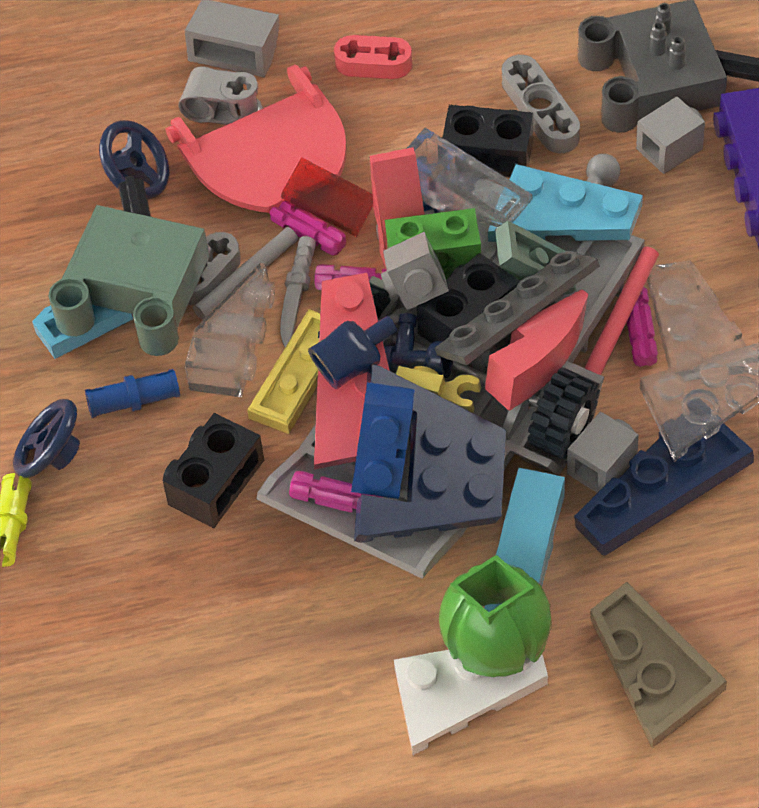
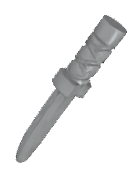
M308 236L300 237L296 251L297 255L293 263L294 266L292 271L287 273L285 281L287 290L280 323V333L284 347H286L294 334L302 293L308 290L311 280L308 274L316 241Z

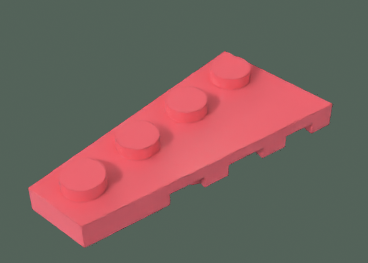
M367 273L322 281L319 342L345 321H354L363 330L378 322ZM382 341L376 345L380 353L378 366L389 370ZM318 370L314 470L356 462L366 394L367 373L358 375L338 389H334Z

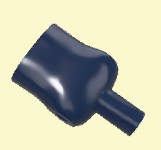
M389 316L384 317L366 330H363L354 321H345L325 339L310 347L308 352L312 361L334 389H338L352 378L367 373L372 365L379 364L380 353L376 345L397 332V327Z

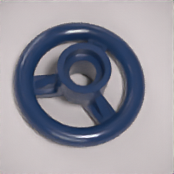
M129 120L114 122L104 130L99 143V156L102 167L112 184L118 189L119 183L126 181L125 178L127 176H134V179H142L150 185L145 187L148 200L159 196L167 186L170 170L166 152L157 137L143 125ZM121 133H127L126 146L112 154V144L115 137ZM142 141L148 146L154 156L157 173L147 164L146 157L142 152Z
M59 399L51 403L37 415L26 429L18 443L13 458V469L17 476L21 475L24 478L33 477L49 465L61 470L74 458L79 449L80 441L72 435L77 419V408L73 401ZM35 448L34 460L27 464L29 452Z

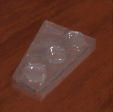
M759 342L640 378L639 388L674 462L687 453L688 447L703 437L707 440L720 431V426L738 413L745 414L759 404Z

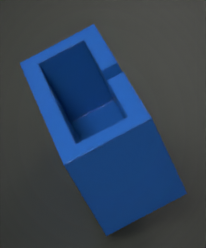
M367 382L351 492L399 499L415 389Z

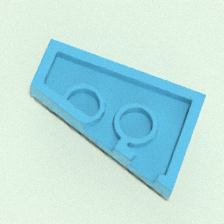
M516 164L488 229V242H496L495 229L506 221H510L544 240L546 236L571 235L575 241L630 240L642 208L643 195Z

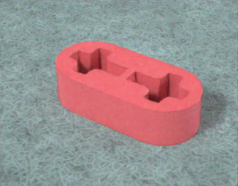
M350 35L338 40L334 46L335 66L341 74L346 76L398 79L406 76L412 68L411 46L401 38ZM351 54H356L355 58H350ZM391 56H397L396 60H390Z

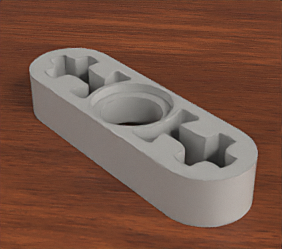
M527 55L509 57L502 65L503 89L519 111L533 112V131L544 147L554 153H567L575 149L580 139V122L535 59ZM528 76V86L525 88V81L522 77ZM544 98L552 104L544 109H536L529 103L534 99ZM556 119V126L560 131L553 132V121Z

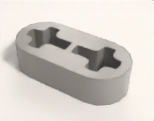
M215 232L206 237L209 258L200 276L201 284L196 285L188 305H196L236 271L240 265L239 244L233 235L226 232ZM228 251V255H224L222 253ZM215 252L218 255L213 259V253Z

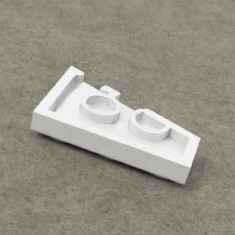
M449 650L394 660L395 673L413 755L428 748V743L448 732L453 735L468 727L469 721L491 709L498 711L548 685V674L543 654L535 663L528 658L525 659L523 671L502 677L481 676L465 670L460 659H453Z

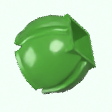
M495 555L486 562L470 568L467 573L459 575L450 584L444 594L439 610L440 633L453 659L459 658L465 670L488 677L509 676L523 671L525 659L528 658L535 663L544 652L552 627L550 603L542 586L521 568L507 564L499 556ZM489 604H501L490 612L482 607Z

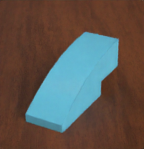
M518 468L496 555L507 564L524 570L542 586L553 549L555 529L565 497V477ZM501 604L485 605V609L490 612Z

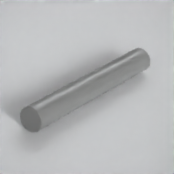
M289 227L281 231L194 305L193 310L196 315L202 320L208 318L298 241L296 233Z

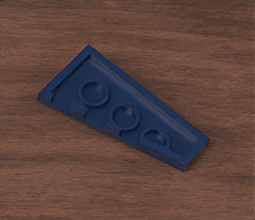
M696 397L685 406V413L675 423L670 421L658 432L659 439L646 452L640 450L629 461L630 468L619 479L612 478L574 516L576 529L603 556L611 553L754 463L753 450Z

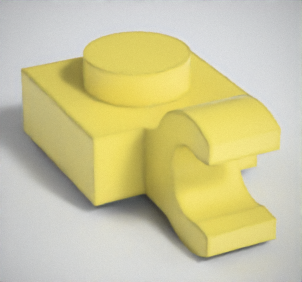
M398 366L396 372L398 376L474 413L473 401L459 396L462 392L468 390L480 393L481 384L477 377L465 374L456 377L450 382H445L444 375L438 374L431 368L416 366L411 369Z

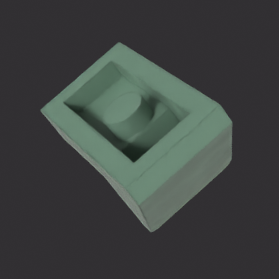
M506 221L495 229L499 266L520 281L526 277L533 276L543 269L555 255L565 252V250L510 221ZM576 285L562 295L571 294L576 291Z

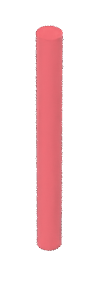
M647 246L642 248L584 367L585 369L599 375L602 374L659 256L655 249Z

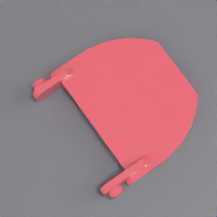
M295 64L287 68L289 80L297 92L296 94L195 139L180 117L171 120V126L165 129L170 142L175 143L179 141L180 144L177 147L198 179L212 193L233 205L253 211L269 213L272 207H279L283 201L293 202L339 180L346 160L344 127L338 113L316 84H311L312 77L306 66L299 68Z

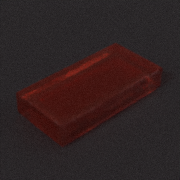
M301 157L281 193L282 199L355 237L360 233L374 207L372 193Z

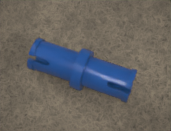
M169 369L165 372L136 379L133 375L125 376L124 382L91 390L86 389L85 395L91 418H95L99 415L131 408V411L134 412L141 410V405L173 397L178 398L180 397V390L174 369Z

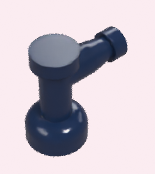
M410 313L399 314V330L396 336L395 346H384L389 371L396 373L398 366L411 369L416 366H424L435 370L440 375H444V378H448L452 371L453 361L437 356L435 347L443 341L431 343L427 350H413L415 341L414 327L417 324V316Z

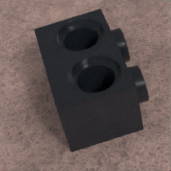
M449 104L441 141L443 161L469 169V174L476 171L489 176L509 178L516 164L529 167L533 145V112Z
M481 253L477 254L468 263L459 265L452 272L451 276L446 280L448 292L417 305L418 334L430 343L446 340L454 329L468 324L483 313L484 308L488 304L502 299L517 288L520 280Z
M213 413L204 426L201 425L195 429L187 449L178 460L174 459L171 461L164 472L162 481L168 505L215 528L264 462L261 436L229 419ZM221 450H229V451L224 452V453H217L218 451H221ZM195 484H204L200 487H191Z

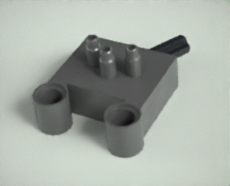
M694 0L672 4L662 3L658 7L607 18L591 16L585 18L578 27V62L583 68L590 71H603L613 64L614 59H618L625 76H616L609 79L602 88L601 121L605 128L613 132L621 133L632 130L640 119L675 97L681 99L689 108H695L697 111L719 107L721 94L726 93L727 76L759 82V58L715 50Z

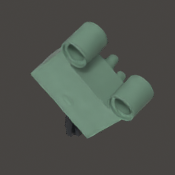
M127 176L125 178L126 181L119 183L118 186L123 211L96 205L62 279L52 285L48 297L57 329L67 336H79L88 332L95 323L92 305L133 314L140 348L152 356H162L173 351L178 344V326L209 258L206 234L203 228L151 217L143 180L134 179V176Z

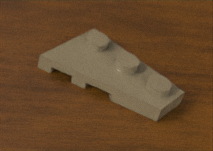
M628 582L624 583L590 610V619L652 748L726 690L727 680Z

